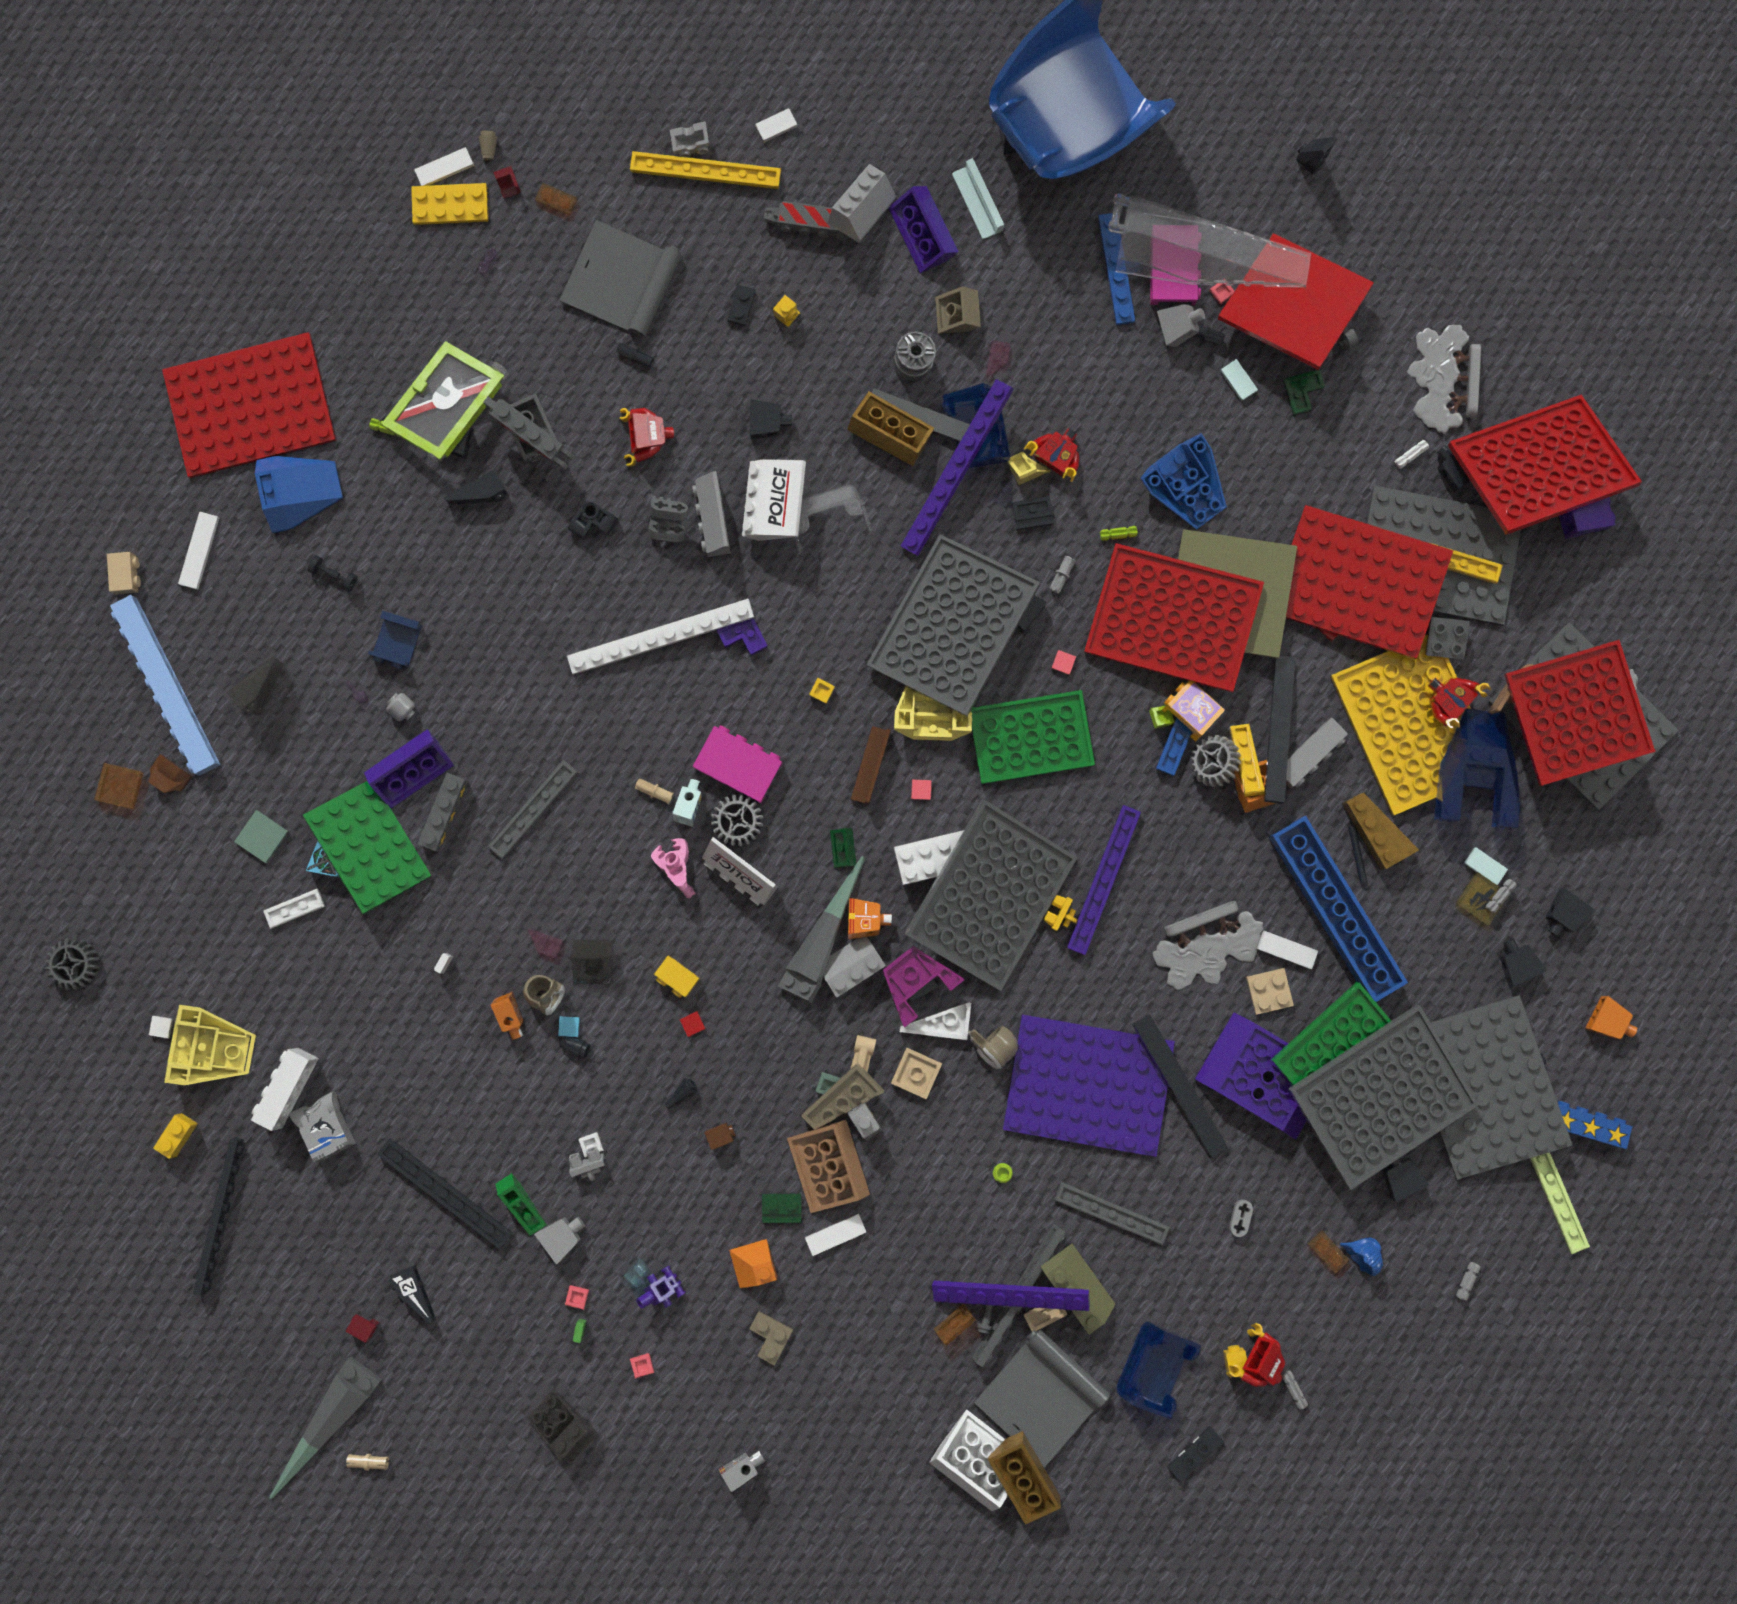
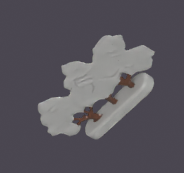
M1448 325L1440 336L1430 328L1419 332L1416 336L1417 349L1422 353L1424 359L1414 361L1407 370L1411 377L1416 378V382L1420 387H1427L1429 389V393L1418 400L1413 412L1428 427L1436 428L1439 433L1446 434L1450 428H1458L1462 424L1463 418L1457 411L1461 403L1464 402L1466 404L1467 418H1476L1478 413L1481 345H1470L1468 356H1465L1461 350L1468 342L1469 336L1462 330L1461 325ZM1453 353H1458L1459 357L1453 356ZM1463 361H1468L1467 376H1461L1457 365ZM1467 381V393L1465 396H1458L1454 392L1455 382ZM1451 393L1455 395L1454 398L1450 397ZM1451 400H1457V402H1454L1455 406L1451 408L1446 407L1447 403ZM1455 410L1454 414H1450V411Z
M1231 901L1164 927L1167 936L1180 934V939L1177 943L1165 940L1160 941L1157 950L1152 954L1158 966L1171 969L1168 973L1167 984L1174 986V989L1181 990L1191 985L1196 974H1200L1205 982L1218 984L1221 978L1220 973L1227 966L1225 960L1227 955L1234 956L1239 961H1254L1261 938L1260 933L1264 929L1263 922L1255 921L1252 914L1247 911L1242 912L1235 922L1226 920L1225 917L1238 911L1236 901ZM1218 920L1221 924L1219 932L1214 935L1207 934L1204 924ZM1236 923H1240L1241 927H1237ZM1226 925H1228V928L1233 926L1237 930V932H1229L1226 928ZM1199 927L1201 933L1194 940H1190L1185 935L1186 931ZM1182 943H1184V949H1181L1180 947Z

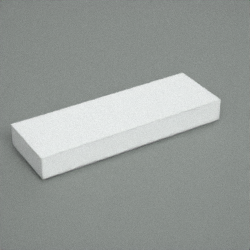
M465 147L414 170L421 186H429L471 168L474 164Z
M315 889L266 909L264 914L270 929L321 909L325 907L319 889Z
M1266 931L1262 932L1257 947L1258 950L1312 969L1318 953L1317 950Z
M856 1214L805 1237L812 1256L862 1235L866 1233L859 1214Z

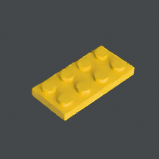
M487 184L412 186L413 224L488 222Z

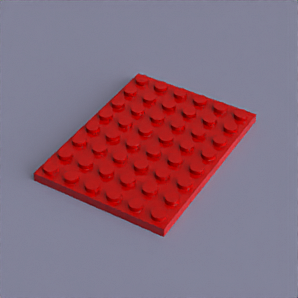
M309 332L162 369L189 478L336 441Z
M1582 395L1452 440L1448 444L1449 449L1506 535L1640 486L1642 482Z
M1305 505L1292 545L1297 546L1286 619L1417 659L1454 550Z
M1115 543L1084 653L1233 693L1264 582Z

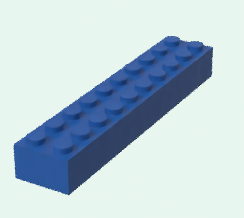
M1303 816L1270 835V841L1353 977L1364 987L1374 1001H1379L1407 984L1406 978L1308 818Z

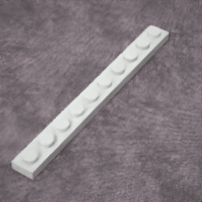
M746 599L568 655L567 658L574 675L755 617L750 601Z

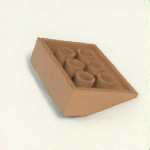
M847 1120L787 1138L810 1213L858 1201L870 1195Z

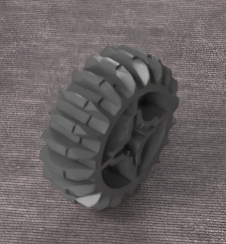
M66 938L64 942L59 941L58 946L51 947L53 952L47 953L50 959L45 960V963H49V967H46L45 970L51 972L47 977L53 978L52 983H58L59 988L65 987L66 990H71L72 988L79 990L80 986H87L86 982L91 983L93 981L90 976L98 975L93 971V969L100 967L99 965H94L95 961H99L98 957H93L97 951L91 950L92 945H86L85 940L79 941L78 938H73L72 940ZM74 949L80 951L84 959H79L77 954L74 953ZM64 953V959L62 962L59 963V960L62 954ZM72 961H74V962H79V963L74 964V966H72V967H70V966H65V965H69L70 962H72ZM85 965L84 970L80 975V968ZM60 969H64L67 972L70 980L62 975Z

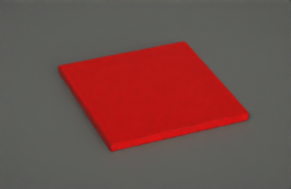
M1273 233L1218 315V320L1319 370L1371 290L1374 282Z

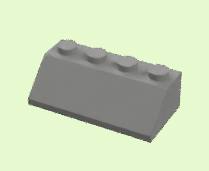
M869 164L832 207L827 223L860 243L896 198V194L886 174Z
M714 471L695 479L696 485L693 486L694 497H698L699 504H695L697 516L701 515L702 522L698 523L700 534L704 533L705 541H701L703 552H707L708 557L730 554L720 484L717 472Z

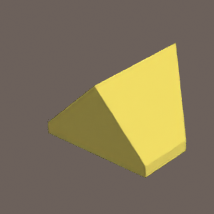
M1024 452L1006 459L1018 485L1051 471L1027 457Z

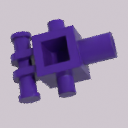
M670 1266L661 1270L665 1276L658 1280L654 1273L647 1277L651 1285L643 1289L645 1294L636 1299L641 1309H644L651 1303L655 1306L660 1302L667 1308L672 1304L668 1298L669 1296L676 1293L678 1298L686 1293L680 1285L681 1281L677 1282L675 1278L677 1275L676 1273L673 1274Z

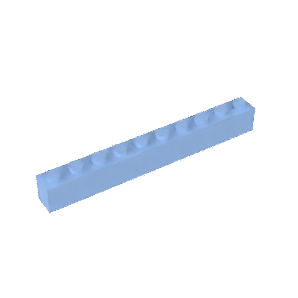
M129 595L110 605L113 611L111 615L121 627L119 631L123 638L128 640L130 644L128 649L133 656H136L138 660L136 665L141 672H144L146 679H144L149 689L153 690L155 694L153 699L158 706H161L163 710L161 713L162 717L167 723L169 722L172 728L170 733L174 739L178 740L180 744L178 746L179 751L183 756H186L188 760L187 767L190 772L202 775L220 766L138 599Z

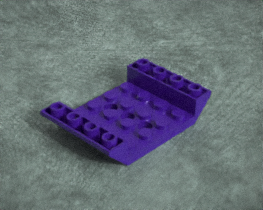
M1233 1012L1195 1080L1217 1091L1294 1139H1297L1307 1121L1288 1090L1292 1087V1084L1271 1061L1289 1043L1256 1023ZM1266 1071H1270L1273 1074V1079L1270 1082H1265L1263 1079V1074ZM1256 1088H1261L1263 1091V1096L1260 1099H1256L1253 1096V1091Z

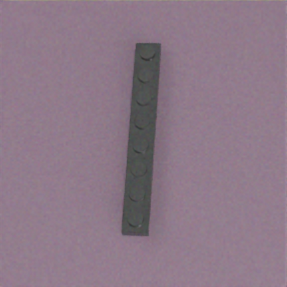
M1053 1224L1018 1281V1286H1033L1036 1279L1042 1276L1044 1271L1041 1266L1053 1258L1055 1248L1064 1239L1065 1231L1061 1227ZM1003 1306L992 1324V1331L990 1330V1333L985 1335L972 1357L976 1364L983 1367L985 1363L990 1361L992 1351L995 1346L1001 1343L1003 1333L1006 1329L1010 1328L1013 1322L1012 1318L1022 1307Z

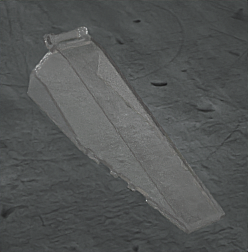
M1115 194L1113 202L1115 205L1108 230L1122 234L1116 272L1190 285L1226 283L1227 286H1232L1233 284H1245V286L1263 284L1266 287L1306 288L1311 253L1188 214L1149 198L1125 197L1123 194ZM1122 206L1128 207L1124 225L1119 223Z

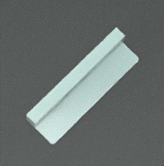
M973 158L967 160L965 167L953 172L952 176L982 239H986L1003 231L1004 223Z

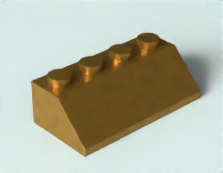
M868 391L852 415L847 430L914 466L926 446L934 427Z
M1023 1431L1005 1439L989 1455V1463L1025 1525L1061 1508L1060 1494Z

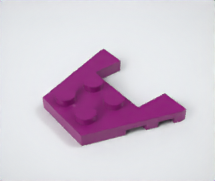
M912 946L883 969L904 1027L918 1017L906 1000L938 975L950 991L964 981L961 976L915 946Z

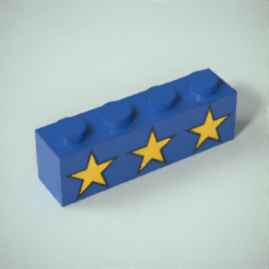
M1558 1101L1569 1133L1627 1149L1633 1126L1626 1125V1120L1615 1117L1614 1121L1609 1120L1606 1114L1596 1112L1595 1115L1588 1113L1589 1109L1578 1106L1576 1109L1569 1108L1570 1104Z

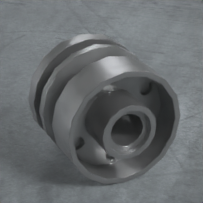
M917 331L909 332L901 337L897 344L893 361L895 370L901 377L915 381L921 380L928 375L936 354L935 344L928 335Z

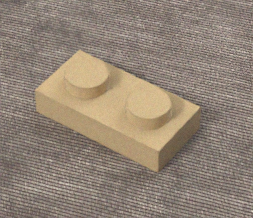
M1033 1308L1023 1315L1033 1332V1330L1037 1331L1066 1316L1067 1313L1063 1309Z

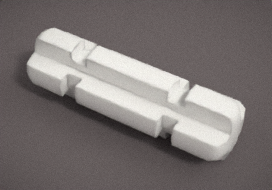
M1422 440L1395 460L1396 466L1402 469L1407 463L1418 457L1421 452L1426 451L1429 448L1428 443Z

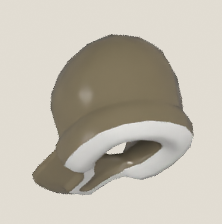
M544 975L530 977L523 989L524 998L531 1007L540 1010L546 1016L555 1011L565 993V987L562 983ZM541 990L546 991L542 996L537 995Z
M1004 1026L998 1027L986 1040L976 1030L968 1031L971 1037L970 1040L977 1046L978 1054L993 1068L1001 1069L1018 1051L1017 1038Z

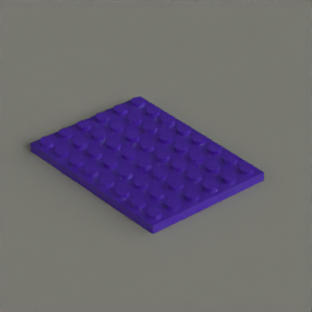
M1022 1014L1017 1040L1018 1051L1014 1058L1003 1130L1156 1157L1168 1085L1139 1035ZM1165 1039L1173 1053L1175 1041Z

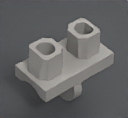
M596 1146L586 1150L587 1159L582 1160L579 1153L570 1155L569 1173L571 1177L581 1174L582 1178L589 1177L590 1181H594L595 1174L601 1172L600 1167L605 1165L604 1153L600 1154Z

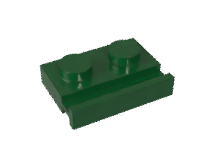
M801 1193L762 1194V1223H801Z

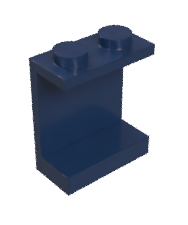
M382 611L380 618L384 621L374 651L369 650L368 654L373 657V661L384 664V661L391 662L392 667L402 669L404 666L408 668L422 624L418 621Z

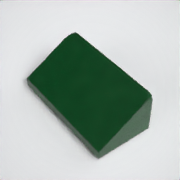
M853 828L830 830L834 868L855 866L856 855Z

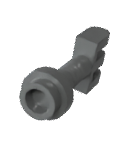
M986 1305L982 1324H977L979 1332L989 1334L990 1330L992 1331L993 1327L989 1326L994 1305Z

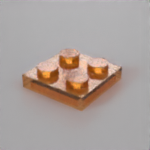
M104 763L94 800L134 809L144 772Z

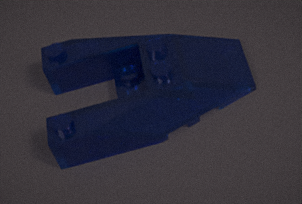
M1466 708L1459 721L1460 728L1456 727V732L1447 747L1444 758L1440 762L1434 820L1446 822L1460 821L1463 786L1466 785L1495 789L1491 827L1509 830L1518 828L1520 812L1518 772L1505 714L1497 712L1491 715L1488 711Z

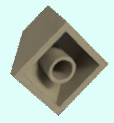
M962 286L935 297L938 334L969 332L981 327L978 290Z

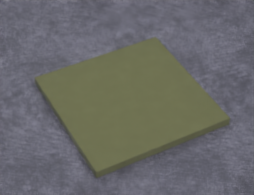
M1183 529L1179 560L1264 582L1244 654L1279 659L1297 546Z

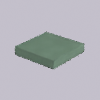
M256 810L234 842L263 862L268 863L289 831Z

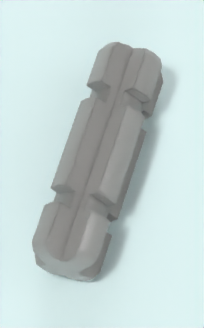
M1506 880L1503 884L1504 887H1501L1493 896L1492 901H1489L1486 905L1490 912L1495 913L1499 909V905H1502L1511 894L1510 891L1516 888L1517 884L1513 880Z
M1469 1263L1467 1267L1469 1270L1465 1272L1460 1284L1461 1289L1457 1291L1456 1296L1462 1300L1468 1299L1469 1290L1471 1291L1477 1277L1475 1275L1479 1273L1480 1266L1476 1263Z
M1284 1372L1282 1378L1287 1383L1286 1386L1292 1398L1296 1400L1297 1408L1300 1410L1308 1406V1403L1303 1397L1297 1382L1294 1380L1292 1372Z

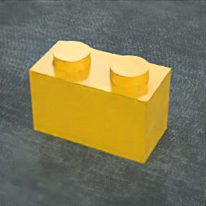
M671 956L666 957L654 974L657 976V982L663 986L668 984L673 988L671 992L679 998L682 995L687 997L700 980L697 975Z
M182 1113L174 1115L153 1149L169 1159L177 1157L198 1123Z

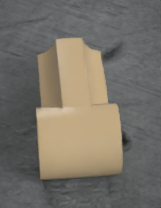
M857 1035L851 1068L858 1062L866 1072L868 1071L876 1039Z

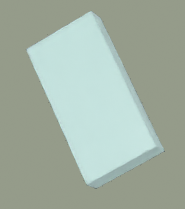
M1237 359L1220 370L1241 402L1257 392L1258 389Z
M1476 847L1464 862L1465 865L1494 885H1498L1508 870Z

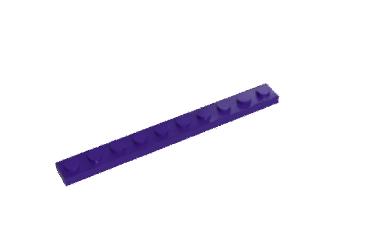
M997 379L995 380L902 542L901 547L917 556L920 554L1014 389L1011 386Z

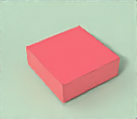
M1225 278L1209 289L1220 305L1230 299L1234 293L1233 288Z
M1058 650L1051 669L1070 675L1076 656Z
M912 780L911 799L931 800V780Z
M570 1285L565 1305L584 1310L589 1289Z
M649 1353L630 1358L635 1378L655 1372Z

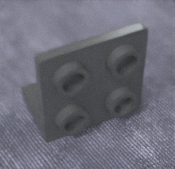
M1431 617L1425 654L1427 656L1464 659L1470 621Z

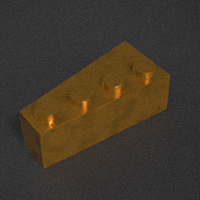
M1364 792L1342 803L1380 870L1387 869L1419 851Z

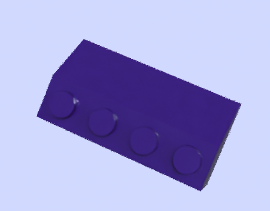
M927 186L911 187L888 207L920 273L947 262L959 252Z
M427 729L365 771L364 774L369 785L391 809L450 769L454 764L437 739Z

